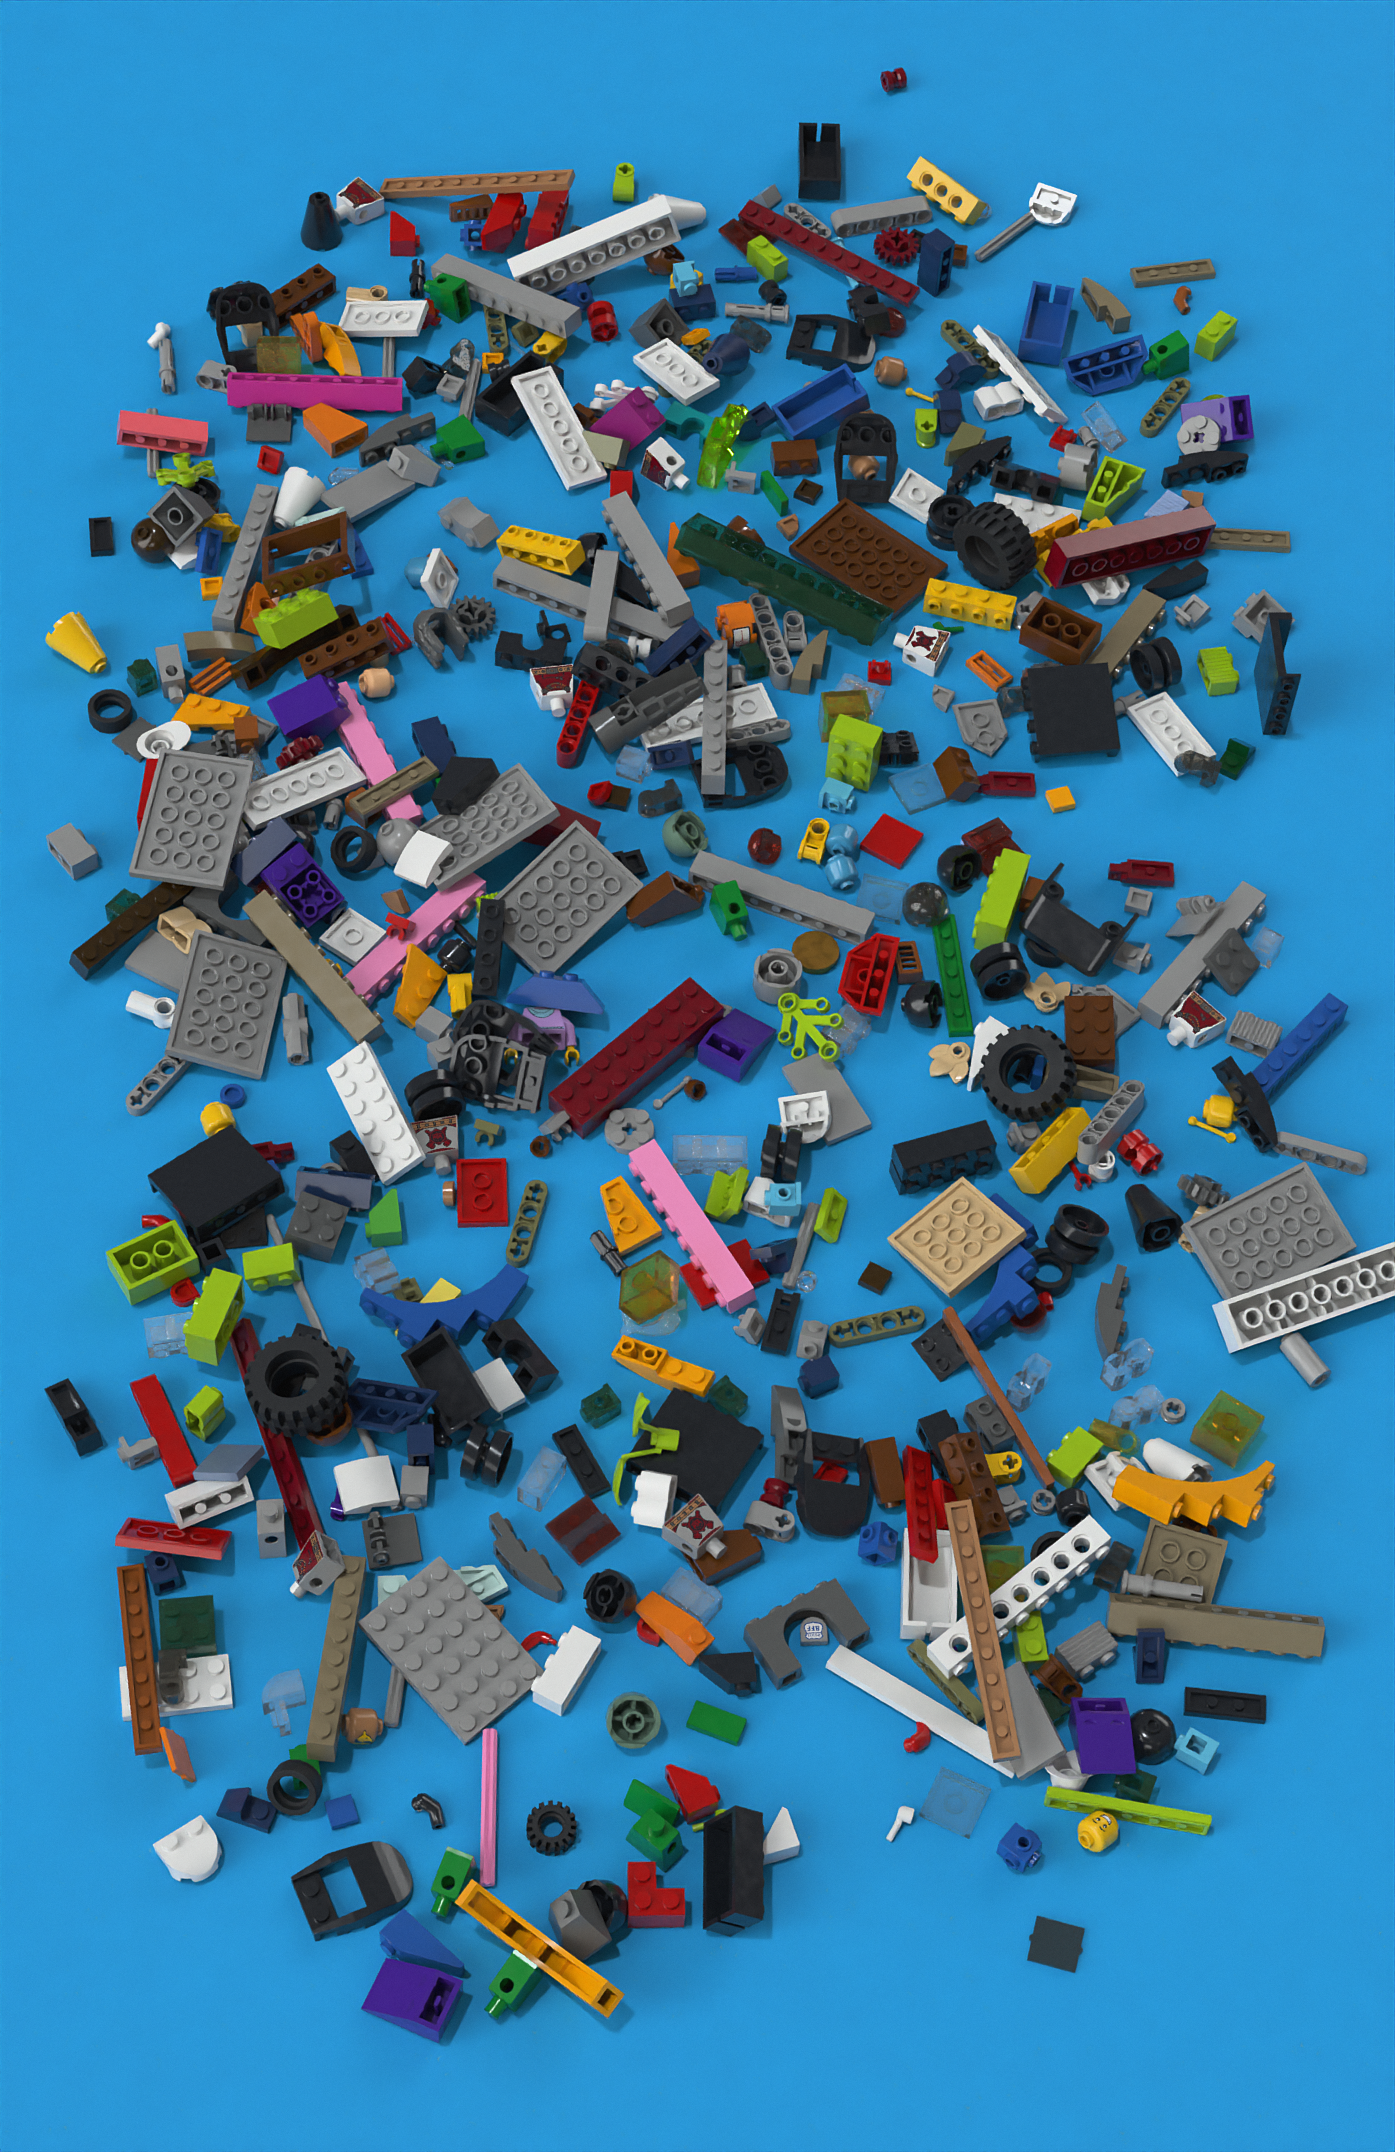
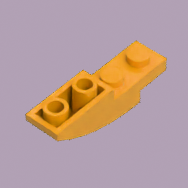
M319 321L322 347L325 348L323 356L329 362V366L339 372V376H361L355 349L344 330L338 325Z
M625 1335L621 1337L611 1354L613 1359L626 1368L670 1391L675 1387L681 1391L685 1390L705 1397L716 1379L714 1371L670 1357L668 1350Z

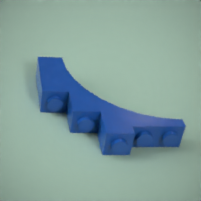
M997 1193L993 1194L989 1199L1026 1231L1027 1237L999 1259L996 1281L988 1299L978 1313L964 1326L976 1345L986 1340L998 1327L1008 1322L1014 1314L1022 1319L1027 1314L1033 1312L1040 1304L1035 1290L1026 1283L1032 1280L1039 1272L1035 1258L1026 1251L1039 1240L1034 1225Z
M507 1263L496 1277L480 1289L463 1297L432 1303L402 1301L384 1296L366 1287L360 1296L359 1306L368 1315H375L382 1319L388 1327L398 1329L397 1340L406 1349H410L442 1326L453 1334L458 1341L472 1320L476 1321V1324L485 1330H488L493 1322L504 1320L526 1289L529 1276Z

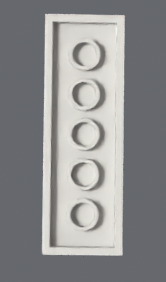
M977 325L973 330L978 337L976 341L983 348L989 350L987 354L992 360L1000 363L999 369L1005 375H1010L1012 378L1011 383L1017 389H1021L1024 392L1022 394L1024 399L1036 406L1034 408L1035 412L1042 418L1045 416L1052 423L1056 421L1064 425L1069 420L1068 417L1000 336Z
M548 366L512 377L511 383L567 491L606 479L607 473L602 463L596 460L582 435L584 429L552 367Z
M762 683L727 691L726 730L777 719L778 716ZM703 698L695 700L670 719L639 736L647 755H649L648 747L676 740H690L691 744L702 742Z
M338 747L252 782L242 818L253 831L265 827L274 818L279 816L283 819L363 786L366 784L367 777L341 747Z
M363 1041L326 1068L384 1185H390L426 1159L368 1042Z

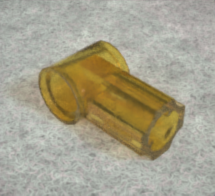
M1094 1418L1088 1430V1433L1104 1443V1446L1122 1452L1125 1455H1134L1141 1447L1140 1438L1134 1432ZM1132 1436L1133 1445L1128 1449H1123L1121 1444L1123 1438Z

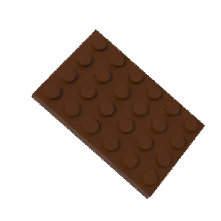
M846 497L789 546V553L891 621L926 591L930 578L938 580L948 570V564Z

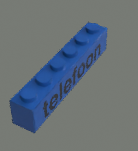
M1328 993L1255 1068L1252 1073L1262 1088L1267 1101L1343 1023L1348 1009L1347 1004L1331 993Z

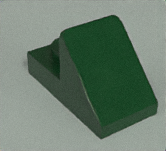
M1230 738L1226 751L1217 763L1215 771L1236 780L1256 747L1237 738Z

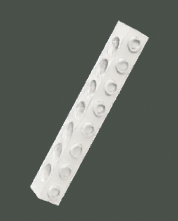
M1090 1515L990 1595L993 1615L997 1611H1003L1008 1615L1004 1619H998L994 1616L999 1642L1009 1634L1008 1630L1015 1624L1017 1626L1022 1625L1029 1618L1031 1611L1035 1608L1039 1610L1049 1602V1597L1056 1591L1060 1593L1065 1590L1070 1584L1069 1580L1075 1575L1078 1577L1083 1575L1090 1568L1089 1564L1096 1558L1101 1560L1109 1553L1111 1537ZM1082 1545L1087 1547L1088 1551L1080 1553L1075 1548ZM1057 1562H1064L1068 1567L1066 1569H1058L1055 1564ZM1038 1578H1044L1048 1581V1584L1040 1586L1034 1581ZM1021 1594L1025 1595L1028 1600L1018 1602L1014 1597ZM965 1616L927 1646V1656L947 1679L954 1674L956 1676L962 1674L967 1669L968 1663L973 1659ZM957 1644H962L967 1649L964 1652H956L953 1647Z

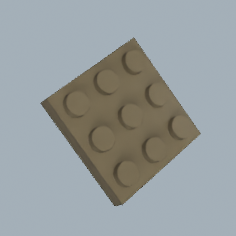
M1151 1518L1135 1574L1145 1576L1147 1573L1151 1574L1153 1579L1203 1586L1201 1603L1211 1604L1228 1541L1176 1525H1165ZM1130 1593V1594H1129V1595L1142 1596V1594H1137V1593ZM1152 1594L1150 1595V1597H1153V1598H1162V1599H1171V1600H1179V1601L1196 1602V1601L1183 1600V1599H1177V1598H1171V1597H1164V1596H1158V1595H1152Z

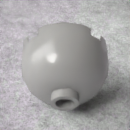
M391 819L381 826L376 835L377 850L388 864L395 866L393 863L398 862L404 848L420 829L408 819Z

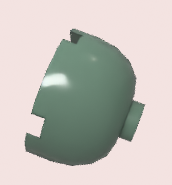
M681 809L665 821L662 828V838L665 847L678 857H692L697 855L699 850L703 851L707 848L708 837L704 838L703 833L706 828L694 812L690 810L684 812V809Z
M634 1691L623 1693L614 1698L608 1706L605 1716L606 1728L612 1739L620 1746L630 1749L642 1748L647 1745V1742L656 1737L661 1725L660 1712L655 1703L646 1695Z

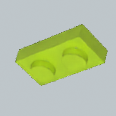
M833 1187L827 1188L824 1191L814 1231L829 1244L837 1242L848 1202Z

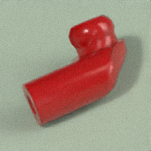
M161 1214L142 1215V1228L159 1227L172 1220Z
M916 1722L917 1732L911 1738L904 1740V1749L908 1753L913 1751L916 1753L920 1752L929 1745L931 1734L926 1724Z

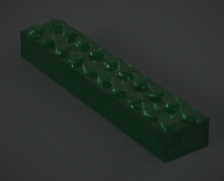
M700 513L695 514L681 525L673 547L683 556L692 557L698 560L701 565L718 570L723 576L733 577L741 585L751 586L757 589L761 595L771 596L777 599L780 604L791 606L797 609L800 614L811 616L817 619L818 623L824 626H831L837 629L838 633L857 639L858 643L865 646H872L886 633L895 611Z

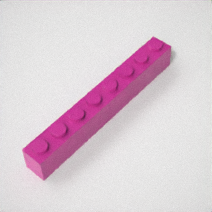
M228 372L227 403L236 408H243L252 403L263 404L264 408L265 403H267L268 407H271V403H274V407L276 404H287V406L306 410L321 402L332 408L344 411H353L354 409L366 412L385 410L389 413L402 411L403 378Z

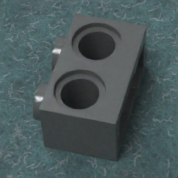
M987 1394L967 1404L963 1421L971 1432L977 1431L984 1452L986 1454H997L1012 1450L1015 1433Z

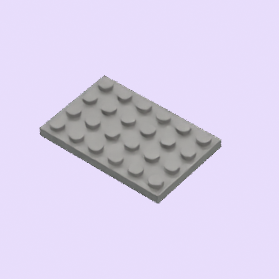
M161 748L129 869L130 877L224 891L255 768L254 761Z
M520 763L502 773L462 814H439L418 827L422 832L450 842L453 847L451 853L438 865L442 873L433 881L440 893L560 816L555 805Z
M576 820L493 898L505 900L506 902L503 944L533 973L540 974V970L553 971L555 974L639 890L644 888V884ZM479 911V912L477 913V915H476V918H478V919H479V913H480V911Z
M195 929L164 1054L260 1080L287 961L278 951Z
M1306 1161L1181 1226L1182 1231L1224 1300L1320 1268L1357 1247Z
M441 1556L436 1558L358 1622L359 1628L464 1745L531 1690L535 1678L538 1675L542 1677L545 1672Z

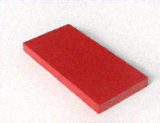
M128 1517L116 1536L115 1546L221 1560L231 1542L232 1532L197 1526H188L180 1530L175 1523Z

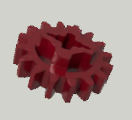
M889 227L888 232L881 230V234L876 235L873 248L875 249L874 254L878 255L879 260L885 259V264L892 262L893 266L896 263L904 266L905 261L911 263L912 259H916L919 244L918 238H914V233L908 234V229L900 231V227H897L896 230Z
M312 735L307 739L299 737L282 749V753L276 758L275 763L280 771L316 757L319 754L318 752L323 750L324 744L317 735L314 737Z

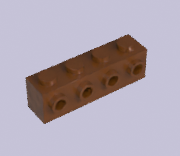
M318 263L280 289L275 290L271 296L277 318H279V329L290 323V316L298 313L302 315L336 292V276ZM268 321L262 322V325L269 330Z
M380 617L334 640L328 641L322 646L299 656L298 660L307 680L319 674L328 679H336L395 650L388 629Z
M977 1431L954 1434L939 1442L938 1446L957 1501L971 1499L979 1541L994 1539L1010 1531L1011 1529Z

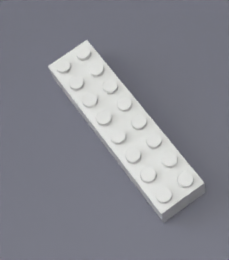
M661 195L507 259V262L516 282L550 295L564 289L575 281L579 283L682 239L666 197Z
M1395 1242L1212 1305L1229 1353L1395 1296Z

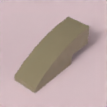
M1087 277L1082 278L1080 295L1096 322L1105 320L1112 334L1128 331L1131 315L1117 297L1100 284Z
M823 630L800 655L793 671L790 693L808 695L811 678L821 679L828 630Z
M227 631L183 633L188 662L211 659L213 664L221 657H224L227 662L244 659L256 652L253 638L249 635Z
M1049 1062L1043 1068L1041 1086L1048 1078L1050 1072ZM1076 1064L1077 1072L1075 1076L1078 1079L1077 1085L1072 1086L1074 1091L1072 1098L1085 1100L1111 1099L1118 1090L1120 1076Z

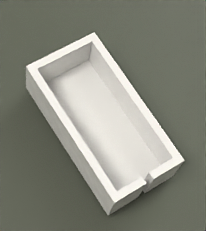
M904 1528L901 1559L900 1639L924 1640L925 1635H928L929 1641H934L957 1623V1570L949 1530H936L939 1557L932 1564L910 1555L908 1528Z

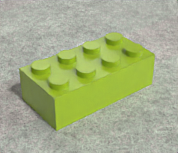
M1003 848L1001 857L996 856L993 874H990L987 882L988 889L983 893L980 904L981 909L977 911L974 921L975 926L972 938L975 939V949L982 950L990 945L1006 942L1026 884L1031 855Z

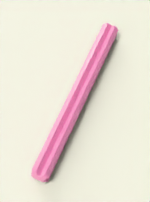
M494 1728L483 1730L480 1842V1885L482 1887H493L495 1885L497 1730Z

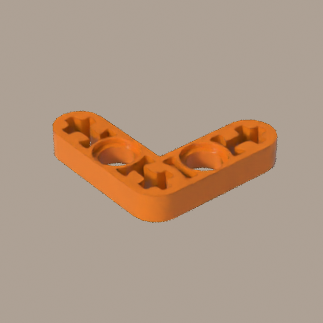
M311 311L303 315L298 313L290 316L291 328L310 362L313 364L322 361L321 332L316 313Z

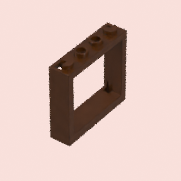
M346 511L262 538V582L270 599L356 572L354 527ZM341 538V552L275 573L274 559ZM349 564L350 568L344 570L343 568Z

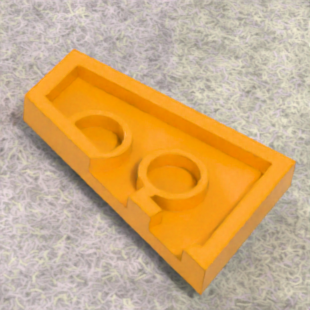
M1073 513L1030 534L1035 541L1034 547L1037 548L1036 563L1039 562L1040 559L1038 557L1044 551L1051 550L1054 539L1071 536L1079 529L1078 518Z
M189 693L171 721L186 723L190 731H199L200 727H212L214 730H234V717H247L252 713L248 706Z
M413 943L407 945L406 964L402 967L401 987L398 988L393 1015L410 1029L415 1027V1021L427 1009L447 975L443 968Z
M621 1175L600 1186L601 1198L620 1257L662 1235L660 1226Z

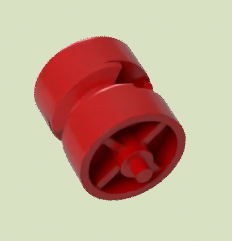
M608 301L592 303L587 309L592 338L599 342L614 339L618 334V325L613 305Z
M1136 1129L1128 1135L1124 1134L1122 1136L1123 1140L1117 1147V1152L1127 1162L1132 1161L1131 1167L1140 1176H1144L1152 1170H1158L1157 1166L1163 1159L1164 1153L1154 1143L1149 1144V1138L1140 1129Z

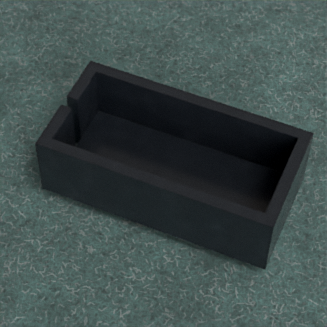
M799 122L797 141L798 198L839 200L841 188L840 124L821 123L820 142L816 141L817 123Z
M530 350L475 397V416L509 437L529 419L511 383L512 377L551 366L562 389H564V370L550 361L546 363L545 358Z
M983 1120L894 1144L889 1173L899 1195L906 1193L914 1194L928 1187L936 1188L943 1183L957 1181L962 1176L966 1178L975 1174L983 1175L992 1170L997 1143L987 1121Z
M444 1326L401 1354L419 1387L439 1392L440 1395L431 1408L447 1435L458 1445L469 1438L477 1422L489 1425L501 1417L500 1412L454 1335Z
M735 1805L704 1822L703 1930L731 1937L744 1930L745 1927H750L763 1920L765 1909L763 1905L764 1825L762 1812Z

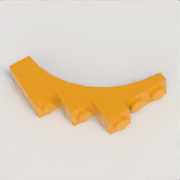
M1266 1460L1257 1469L1244 1476L1216 1482H1187L1165 1478L1128 1464L1117 1476L1111 1497L1165 1525H1168L1174 1517L1178 1518L1183 1514L1207 1527L1213 1519L1217 1520L1221 1515L1246 1528L1252 1520L1257 1521L1262 1513L1263 1507L1260 1504L1265 1489L1269 1491L1275 1481V1476H1273L1275 1464Z
M471 1879L455 1901L458 1906L514 1950L519 1951L535 1963L539 1969L608 2018L625 1995L608 1980L524 1920L473 1879Z

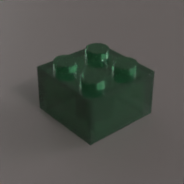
M213 1595L159 1600L160 1645L163 1662L218 1655Z

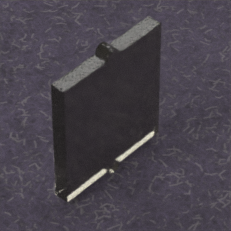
M1037 1916L1033 1934L1029 1936L1031 1944L1027 1961L1075 1973L1078 1957L1083 1952L1081 1944L1085 1928Z

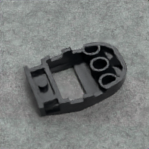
M254 282L232 284L223 289L217 298L216 331L226 365L234 366L237 372L280 367V362L278 361V349H280L279 318H277L271 294L261 284ZM268 321L271 345L229 351L225 327Z
M831 314L796 315L786 351V359L790 360V357L801 358L802 364L811 366V363L822 366V370L831 371V368H838L846 363L852 373H856L870 367L876 345L872 335L866 336L863 329L860 330L858 324L849 319ZM822 325L833 326V329L837 330L831 352L810 349L816 328H821Z
M852 414L842 421L836 439L834 470L838 501L846 497L852 502L890 503L888 500L892 485H894L898 463L894 425L887 417L881 414ZM843 455L886 456V480L842 479Z
M765 741L748 742V745L737 746L736 743L726 745L725 765L735 763L746 791L744 796L733 797L732 794L726 795V792L725 794H701L702 758L695 760V763L688 764V768L691 770L701 796L703 808H739L759 802L778 793L788 777V766L781 750L774 744Z
M477 1000L468 1005L453 1030V1043L455 1045L462 1037L472 1034L507 1038L517 1022L535 1034L529 1045L551 1055V1057L559 1047L533 1020L492 1000ZM522 1056L511 1074L503 1068L501 1069L499 1083L507 1087L512 1085L517 1087Z
M472 1034L462 1037L455 1044L449 1071H452L456 1076L459 1090L465 1098L475 1099L484 1103V1106L493 1109L495 1107L510 1111L526 1109L531 1110L530 1113H537L541 1111L540 1103L551 1055L520 1040ZM506 1047L523 1052L514 1098L497 1094Z
M807 1428L800 1433V1438L804 1439L803 1447L797 1452L796 1463L798 1465L793 1480V1487H797L798 1499L796 1500L797 1514L803 1526L816 1535L847 1538L856 1532L866 1514L870 1469L864 1440L862 1437L855 1439L814 1432ZM813 1460L856 1467L857 1473H859V1486L813 1478Z
M379 1841L358 1844L328 1853L291 1877L292 1886L315 1941L321 1940L320 1935L335 1931L337 1936L349 1933V1930L363 1926L366 1929L376 1925L377 1920L386 1915L391 1916L407 1905L413 1893L412 1877L403 1856L393 1846ZM347 1859L366 1907L337 1918L319 1872L325 1867Z

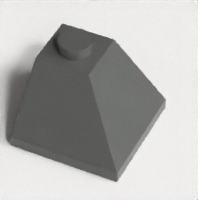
M662 298L640 315L628 331L641 347L648 349L666 338L679 346L682 342V336L687 334L690 329L666 298Z
M176 484L147 513L156 524L164 529L166 535L176 547H179L200 530L216 514L202 496Z
M569 1889L550 1904L548 1919L560 1947L581 1962H584L612 1941L591 1890Z

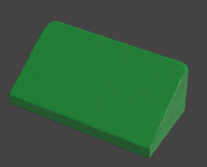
M632 1780L624 1799V1807L641 1817L651 1808L674 1827L680 1818V1805L639 1780Z

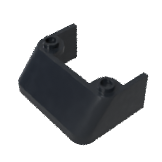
M1060 862L1041 886L1019 922V929L1024 935L1088 977H1095L1100 974L1128 938L1140 915L1135 913L1125 927L1117 922L1107 921L1098 929L1060 903L1064 896L1063 887L1056 882L1064 867V864Z

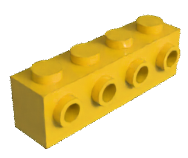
M511 525L496 540L502 559L504 556H508L532 566L567 575H572L585 561V553L580 541Z
M930 578L925 592L923 612L1010 631L1017 597Z
M1067 1107L1008 1170L1022 1193L1039 1194L1047 1188V1184L1061 1173L1062 1168L1076 1157L1078 1137L1091 1122L1083 1107Z

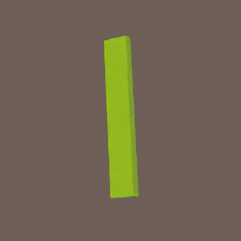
M1053 1786L1047 1787L1044 1797V1805L1046 1807L1085 1814L1103 1811L1111 1814L1117 1820L1205 1836L1209 1831L1212 1821L1211 1815Z

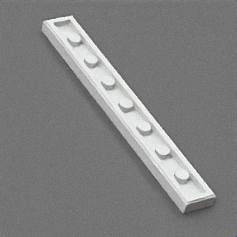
M841 1644L827 1661V1669L914 1721L926 1724L934 1733L1011 1779L1015 1776L1016 1773L1010 1761L993 1763L988 1733L984 1729Z

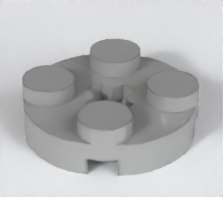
M1201 415L1188 419L1177 433L1178 445L1185 455L1202 451H1218L1221 445L1222 434L1220 427L1212 419ZM1197 433L1205 434L1203 436V443L1199 441L1195 443Z
M624 1108L613 1110L605 1123V1140L609 1146L611 1144L612 1147L616 1148L618 1153L629 1155L628 1153L653 1140V1122L649 1118L647 1111L642 1109ZM632 1128L635 1131H632V1135H627V1132L623 1130Z

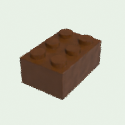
M1043 596L1021 625L1019 643L1065 666L1081 665L1085 663L1100 642L1102 624Z
M1064 996V1043L1072 1053L1073 1061L1077 1065L1106 1073H1114L1113 996Z

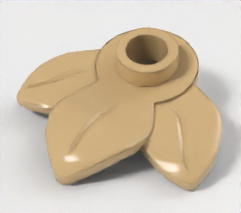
M1043 972L1035 983L1029 982L1023 992L1027 998L1034 1001L1037 1009L1042 1012H1052L1057 1008L1059 1002L1064 1001V996H1069L1071 986L1070 982L1055 984L1049 974Z
M966 1043L940 1044L929 1051V1056L934 1059L930 1065L931 1077L949 1073L952 1081L958 1084L968 1074L969 1066L967 1062L971 1057V1050Z

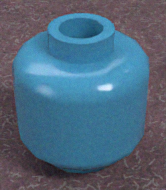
M414 557L405 566L404 574L411 585L421 586V576L424 573L429 557Z
M844 823L831 827L825 842L827 851L832 856L844 854L850 857L855 851L858 833L851 825Z
M838 854L828 859V864L824 870L831 887L841 888L842 891L852 888L854 882L859 877L853 859L844 854Z

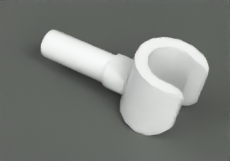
M907 1806L899 1808L894 1825L886 1840L892 1842L902 1822L911 1824L914 1815L913 1808Z

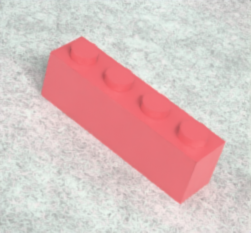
M120 410L117 423L118 445L205 456L208 443V422Z

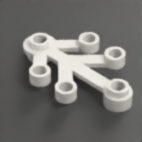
M620 380L612 381V391H609L608 386L604 384H596L595 395L614 399L594 398L590 402L589 408L595 412V416L602 417L606 414L607 408L614 407L635 388L625 387V383ZM650 386L641 388L650 401L655 404L659 397L658 392Z

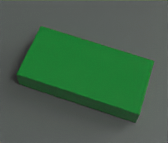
M770 471L761 472V490L780 517L787 515L788 497Z
M696 1700L686 1727L737 1746L747 1719Z

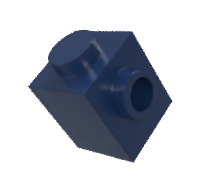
M826 1355L816 1360H807L800 1366V1374L797 1380L803 1392L806 1391L810 1399L838 1388L840 1374L829 1355Z
M153 1551L149 1555L144 1556L146 1569L155 1596L181 1588L179 1574L172 1553Z

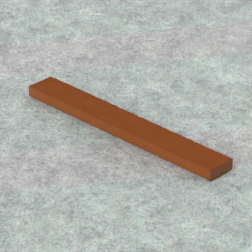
M950 1306L944 1309L943 1320L986 1393L1015 1433L1014 1440L1042 1488L1048 1491L1053 1489L1055 1479L954 1308Z
M144 1564L117 1567L134 1750L135 1756L163 1752V1744L159 1730L161 1724Z

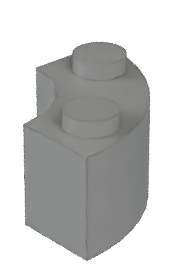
M468 497L455 498L437 512L443 527L450 529L469 547L483 548L500 534L491 515L478 510Z

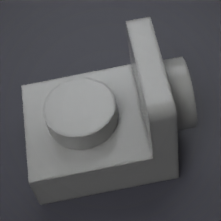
M732 461L731 468H726L725 482H729L728 491L754 495L756 473L736 471V461Z
M1124 942L1114 956L1112 964L1139 975L1142 967L1147 968L1152 958V954L1149 953L1151 944L1146 943L1144 948L1141 949Z
M1014 1121L1009 1125L1006 1138L1008 1144L1014 1147L1017 1154L1026 1152L1042 1133L1035 1121L1019 1127Z
M123 1436L118 1438L120 1446L116 1449L122 1463H128L131 1470L160 1457L158 1444L154 1437L139 1440L131 1447L128 1446Z
M1012 1485L997 1490L1008 1522L1015 1523L1021 1520L1026 1513L1027 1502L1025 1500L1020 1501Z

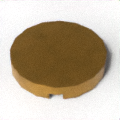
M809 931L796 938L793 942L792 953L798 961L800 960L803 968L802 971L810 974H822L831 970V967L838 962L839 947L832 936L820 931Z

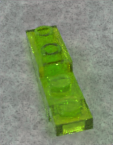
M728 404L722 417H715L706 437L697 475L698 486L717 488L735 453L731 447L750 412L746 406Z

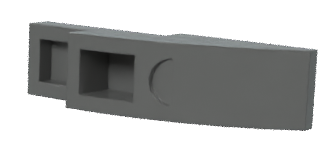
M429 412L413 419L407 413L380 427L359 448V465L364 467L391 457L394 447L408 444L414 440L436 433L435 416L433 413Z
M1117 1264L1112 1284L1101 1282L1095 1307L1096 1341L1103 1362L1110 1366L1112 1357H1118L1121 1343L1117 1342L1118 1335L1124 1336L1127 1322L1123 1321L1125 1311L1120 1310L1123 1298L1119 1297L1120 1291H1126L1129 1277L1125 1276L1127 1267Z
M773 1385L771 1386V1436L775 1437V1478L781 1479L793 1487V1480L798 1465L796 1463L797 1452L802 1449L804 1440L800 1438V1433L807 1429L805 1414L797 1388Z
M499 1512L490 1515L489 1529L497 1539L493 1542V1554L502 1566L532 1592L555 1603L562 1601L563 1584L557 1575L553 1576L550 1572V1565L543 1554L539 1555L535 1547L527 1551L523 1541L520 1538L516 1539L513 1535V1527L507 1518L503 1519Z

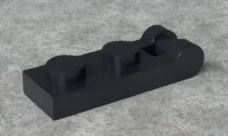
M776 1288L761 1343V1351L786 1355L800 1303V1293L793 1292V1294L785 1293L783 1289ZM781 1302L790 1304V1306L782 1305Z

